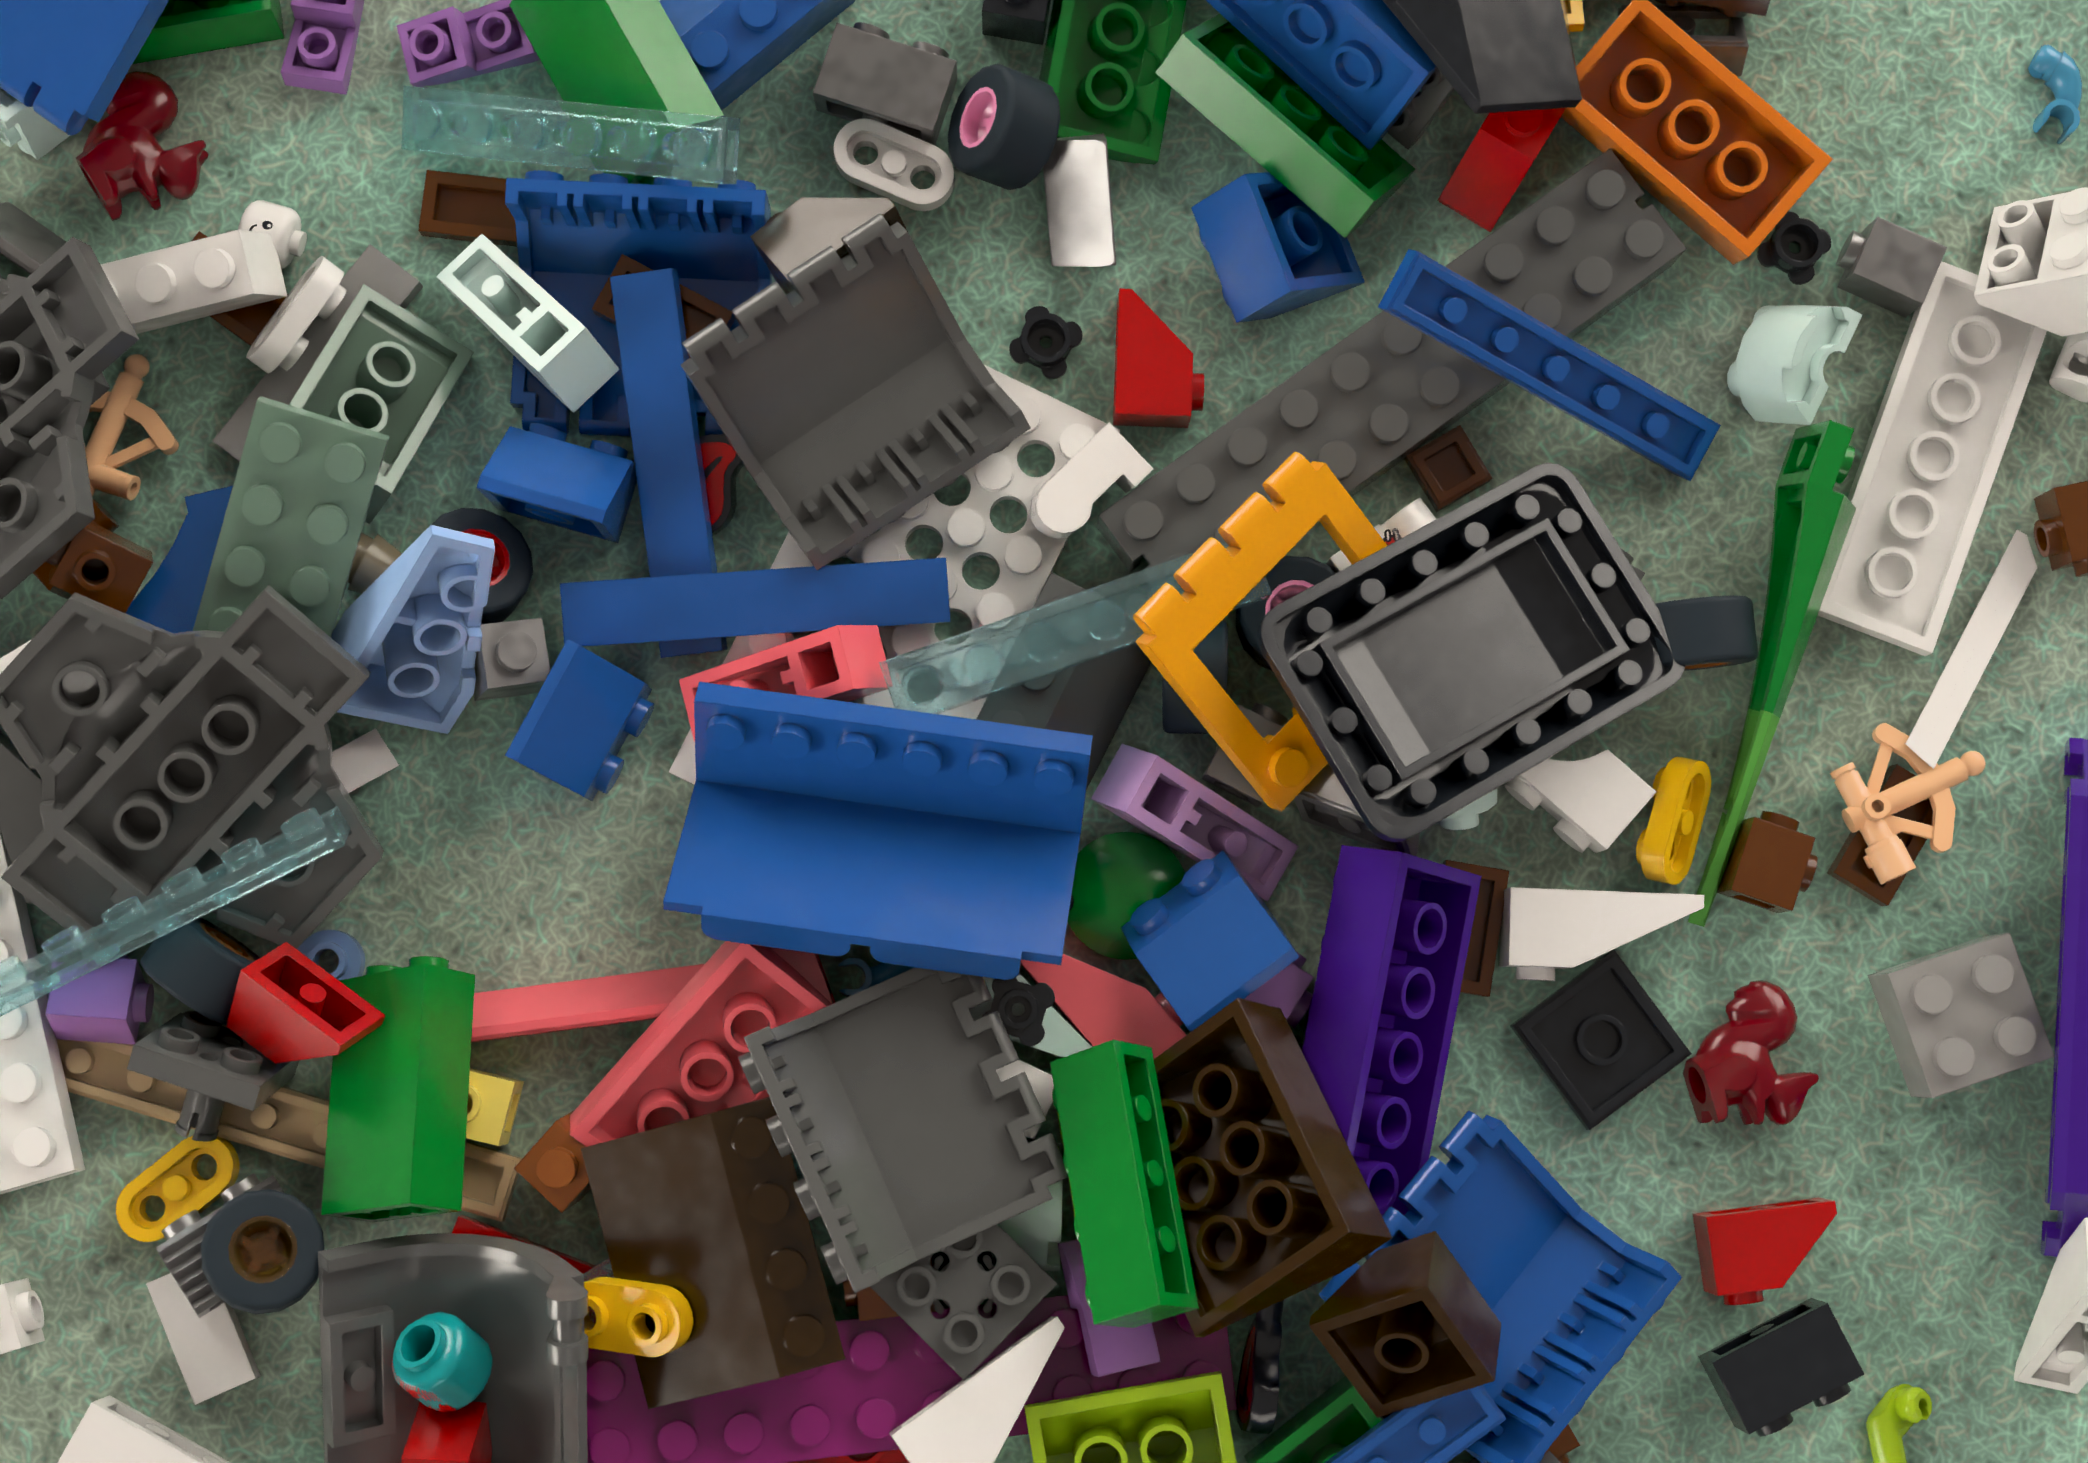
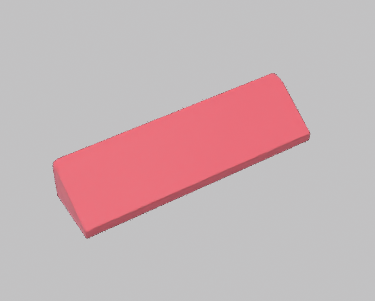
M704 964L474 993L471 1043L656 1019Z

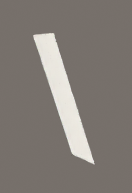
M2016 530L1906 742V745L1933 769L2037 569L2028 537L2019 530Z

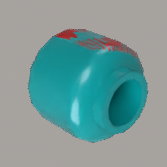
M436 1312L426 1314L409 1324L401 1332L394 1348L391 1366L395 1380L406 1392L430 1409L450 1412L459 1410L471 1403L483 1391L491 1375L493 1357L489 1344L465 1322L455 1315Z

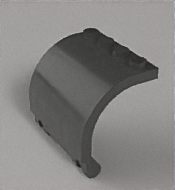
M456 1233L396 1236L318 1251L324 1463H402L401 1457L420 1401L406 1392L395 1380L391 1366L393 1352L401 1332L409 1324L426 1314L436 1312L457 1316L480 1334L490 1346L493 1357L491 1375L483 1391L472 1402L487 1403L492 1442L491 1463H588V1336L584 1333V1317L588 1314V1291L584 1288V1275L571 1264L546 1249L525 1242L487 1235Z

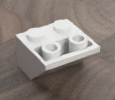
M2079 188L2071 192L2027 201L2020 200L2008 205L1994 207L1974 293L1979 305L2062 337L2088 332V188Z

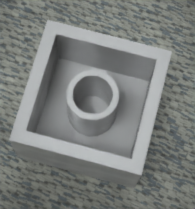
M2010 933L1986 935L1868 975L1911 1097L1935 1098L2055 1057Z

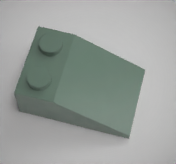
M363 284L289 405L390 436L365 520L366 523L370 524L392 494L474 352Z

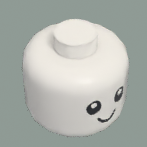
M264 200L251 202L245 209L238 229L270 233L275 250L278 253L281 269L286 268L292 262L294 256L300 257L306 246L307 233L301 231V219L295 210Z

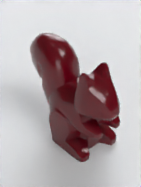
M141 71L127 73L106 109L109 116L92 128L84 145L83 152L76 157V161L86 181L112 221L121 217V199L132 192H140L154 210L161 208L158 190L161 186L176 199L186 200L192 197L199 184L200 168L209 155L204 150L206 143L203 140L163 150L156 138L171 127L178 113V98L171 86L159 76Z
M1763 980L1751 981L1749 985L1734 991V999L1726 1005L1725 1011L1729 1022L1711 1030L1705 1036L1696 1055L1685 1063L1683 1076L1699 1123H1708L1711 1120H1714L1715 1123L1724 1122L1728 1117V1106L1737 1105L1744 1125L1752 1123L1754 1125L1762 1124L1764 1113L1776 1125H1786L1798 1115L1808 1089L1819 1080V1076L1811 1072L1777 1074L1769 1052L1787 1043L1795 1032L1797 1023L1796 1010L1787 993L1778 985Z

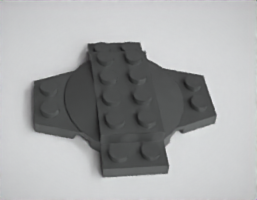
M74 237L68 240L27 278L8 274L5 280L0 275V599L9 594L95 519L83 429L88 418L90 406L110 389L102 372L139 340L91 246Z
M270 585L257 596L224 632L202 630L171 633L78 593H74L0 674V724L27 766H34L42 778V802L39 808L44 827L38 836L5 870L1 878L105 961L149 914L171 916L176 915L178 910L202 908L217 914L216 920L279 945L288 942L297 949L383 856L384 850L332 767V741L328 724L333 715L369 678L371 672Z

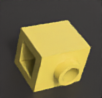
M470 1068L466 1138L495 1146L508 1144L524 1081Z

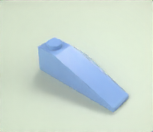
M430 525L345 610L333 630L331 638L371 673L369 678L337 713L444 734L450 732L474 694L477 651H480L482 642L481 621L483 607L487 605L495 553L493 539Z

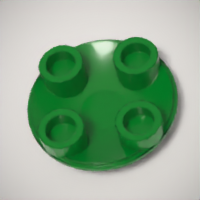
M1116 832L1101 836L1087 844L1078 853L1072 889L1074 906L1069 912L1068 924L1078 939L1091 950L1114 959H1138L1121 927L1130 921L1134 911L1144 902L1162 897L1182 882L1185 871L1172 851L1152 837L1135 832Z

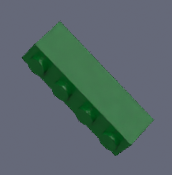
M1113 1039L1050 1062L1054 1084L1052 1098L1059 1114L1064 1144L1063 1164L1070 1179L1075 1209L1074 1230L1081 1245L1086 1275L1085 1296L1092 1310L1094 1325L1135 1328L1199 1309L1152 1048Z

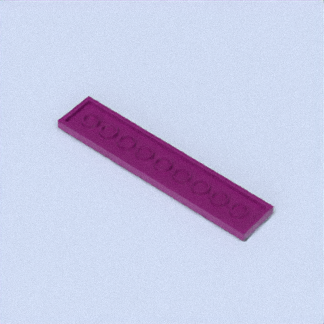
M1068 1295L1043 1298L974 1370L979 1369L1049 1317L1057 1316L1065 1328L1024 1405L1221 1371L1228 1411L1237 1410L1227 1326L1205 1337H1195L1185 1313L1152 1322L1161 1362L1097 1377L1091 1375L1078 1309L1070 1308ZM996 1303L992 1304V1310L989 1313L983 1311L984 1305H979L977 1308L980 1316L984 1318L992 1317L997 1310ZM950 1308L944 1309L942 1314L937 1312L931 1313L936 1318H945L949 1314ZM900 1316L860 1321L859 1319L836 1321L845 1355L844 1360L782 1378L648 1409L635 1356L591 1348L588 1349L587 1360L588 1463H787L898 1450L899 1447L889 1433L963 1379ZM1024 1406L1008 1437L1029 1434Z

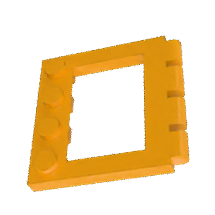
M1296 451L1262 484L1264 490L1272 499L1271 503L1260 493L1254 492L1218 528L1219 534L1228 544V547L1225 548L1218 540L1209 537L1173 574L1184 592L1180 594L1172 585L1164 583L1133 615V619L1144 632L1135 641L1136 644L1268 807L1281 812L1328 764L1326 758L1295 707L1292 708L1293 717L1275 736L1267 734L1262 738L1193 650L1318 521L1352 565L1387 546L1328 465L1316 461L1310 463L1302 454Z

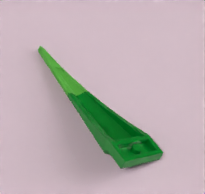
M1832 420L1796 428L1775 486L1773 533L1766 603L1749 706L1732 779L1723 808L1728 811L1727 814L1722 812L1696 894L1704 895V908L1690 914L1688 922L1702 927L1705 926L1856 511V507L1844 494L1833 491L1835 482L1841 484L1852 466L1855 448L1849 446L1854 428Z

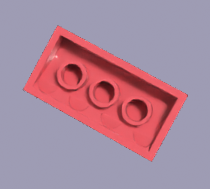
M725 941L570 1115V1135L588 1147L769 1097L766 1089L756 1094L753 1093L742 1069L738 1056L750 1052L744 1037L767 1026L771 1028L778 1027L832 1004L770 947Z

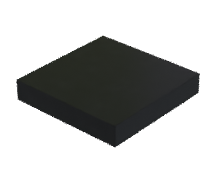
M1615 950L1608 952L1510 1025L1586 1130L1594 1128L1692 1054Z

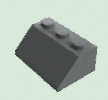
M1051 572L976 720L1093 735L1087 781L1088 788L1151 664L1149 658L1135 642L1144 632L1133 617L1110 601Z

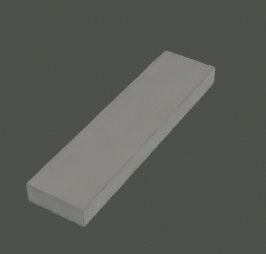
M370 244L342 278L340 285L347 291L340 304L325 320L317 315L302 335L309 340V343L297 362L288 371L278 366L271 373H266L212 441L240 462L258 398L262 396L288 405L290 404L362 285L365 284L403 309H406L423 288L420 281Z

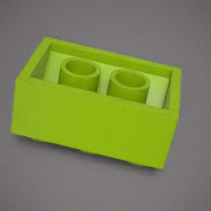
M1221 1371L1024 1405L1034 1463H1237Z

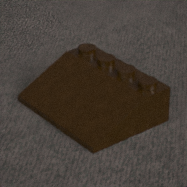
M1237 998L1154 1059L1199 1309L1185 1312L1195 1337H1205L1343 1272L1392 1239L1387 1225L1281 1008Z
M770 1097L581 1148L614 1278L674 1287L685 1296L692 1309L693 1328L689 1339L683 1346L659 1357L634 1355L648 1409L782 1378L845 1359L810 1223L793 1185L794 1182L798 1181L792 1156L789 1154L781 1157L766 1123V1119L777 1115ZM646 1314V1326L652 1333H655V1322L649 1314Z

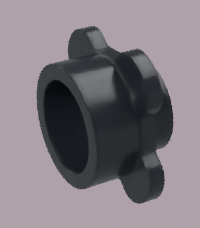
M1788 211L1775 226V231L1769 241L1762 243L1758 247L1757 258L1762 266L1767 268L1775 266L1787 273L1789 280L1793 284L1803 285L1814 277L1815 271L1813 266L1822 254L1830 250L1831 237L1827 231L1820 229L1814 222L1799 218L1796 213ZM1796 243L1800 248L1799 252L1792 253L1789 250V244Z
M1043 306L1033 307L1025 314L1026 323L1022 329L1021 336L1010 343V356L1018 364L1028 362L1040 368L1043 375L1048 379H1058L1066 373V359L1071 349L1079 346L1082 342V330L1077 323L1072 321L1066 323L1061 317L1049 313V310ZM1042 338H1050L1052 345L1049 348H1043L1040 345Z
M1016 977L1009 980L994 979L992 990L995 995L991 1009L985 1012L982 1017L998 1011L1008 1035L1019 1037L1021 1043L1025 1046H1034L1040 1043L1045 1036V1030L1042 1026L1045 1011L1055 1001L1052 988L1046 983H1038L1034 986L1017 981ZM1015 1003H1021L1025 1008L1021 1016H1016L1012 1013V1006Z

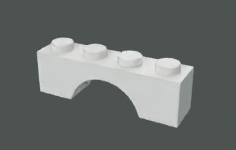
M1608 749L1595 756L1578 761H1559L1549 758L1507 782L1505 785L1506 790L1528 809L1534 811L1540 805L1558 821L1553 827L1556 834L1569 846L1581 853L1587 847L1594 853L1607 850L1656 793L1650 785Z

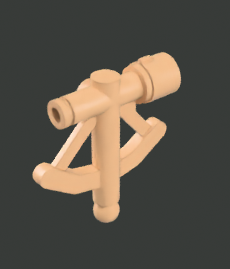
M133 354L127 357L124 362V372L119 373L111 392L107 391L90 406L89 413L93 411L102 412L85 447L92 496L95 490H99L130 501L134 500L140 490V478L117 470V468L157 449H160L166 455H171L179 447L178 441L159 414L136 400L144 384L142 378L150 370L149 361L143 355ZM127 419L144 427L149 434V438L112 454Z
M1882 723L1872 732L1873 740L1880 745L1867 786L1864 784L1858 770H1855L1856 767L1853 762L1830 773L1832 779H1835L1834 783L1847 808L1842 810V818L1852 833L1860 830L1868 845V848L1864 849L1867 855L1863 859L1868 868L1873 869L1881 885L1916 869L1903 841L1899 839L1897 834L1902 832L1930 839V847L1936 853H1943L1951 848L1956 808L1950 788L1968 780V776H1977L1983 772L1986 762L1981 753L1968 751L1960 759L1955 757L1940 765L1936 764L1933 769L1906 745L1909 738L1908 735L1887 723ZM1894 752L1904 758L1917 775L1880 792L1891 754ZM1928 798L1933 810L1932 825L1892 816Z

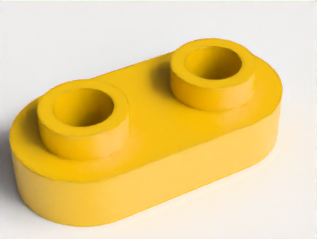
M1678 756L1672 758L1666 767H1662L1655 776L1653 789L1656 793L1653 796L1654 803L1648 826L1640 834L1636 845V859L1641 865L1644 876L1648 880L1670 885H1677L1682 882L1689 872L1711 793V772L1708 765L1704 761Z
M193 1136L181 1141L123 1188L116 1203V1217L121 1229L129 1237L138 1241H159L166 1239L161 1231L175 1220L193 1210H197L199 1214L221 1197L220 1194L234 1185L238 1178L240 1161L233 1145L220 1137L213 1141L203 1142L192 1140ZM205 1154L212 1156L217 1163L216 1173L210 1179L201 1177L197 1171V1163ZM154 1195L160 1197L165 1204V1212L157 1221L151 1219L146 1213V1203Z
M604 1276L584 1282V1288L588 1291V1306L596 1314L595 1324L590 1319L589 1313L584 1317V1333L588 1336V1348L646 1357H659L680 1348L689 1339L693 1328L692 1309L685 1296L674 1287ZM646 1314H649L655 1322V1333H652L646 1326Z

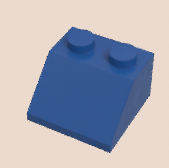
M1269 172L1244 174L1191 207L1199 227L1201 242L1209 252L1222 285L1223 298L1232 310L1236 323L1270 319L1365 283L1348 238L1341 236Z
M531 423L528 431L510 426L482 471L476 488L498 510L619 543L637 483L635 463L632 460L626 459L628 451L617 445L599 440H591L589 448L565 442L567 433L540 423Z
M567 639L505 756L593 801L598 790L607 794L618 779L624 765V760L617 757V754L628 734L638 737L645 728L654 709V703L647 700L652 689L640 679Z
M1224 850L1212 859H1205L1193 865L1183 876L1182 882L1162 897L1144 902L1134 911L1130 921L1121 927L1134 954L1190 1032L1235 999H1245L1300 957L1265 902Z

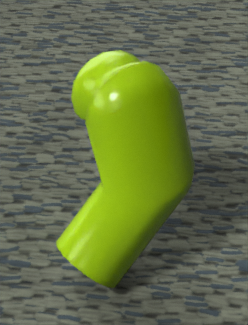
M1909 1384L1896 1385L1885 1393L1869 1414L1866 1421V1429L1873 1463H1907L1902 1437L1914 1423L1927 1420L1932 1411L1931 1398L1924 1389L1912 1387Z

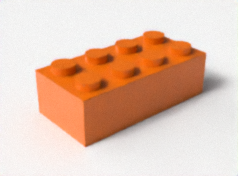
M1632 0L1576 65L1582 100L1576 107L1566 108L1561 116L1562 119L1602 153L1611 149L1639 185L1733 265L1748 258L1833 160L1648 0Z

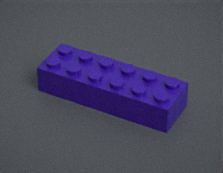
M1341 845L1338 866L1333 880V892L1325 934L1321 942V955L1313 997L1309 1005V1018L1302 1053L1381 1215L1383 1216L1389 1207H1393L1402 1215H1405L1409 1209L1398 1199V1196L1430 1156L1482 876L1403 852Z

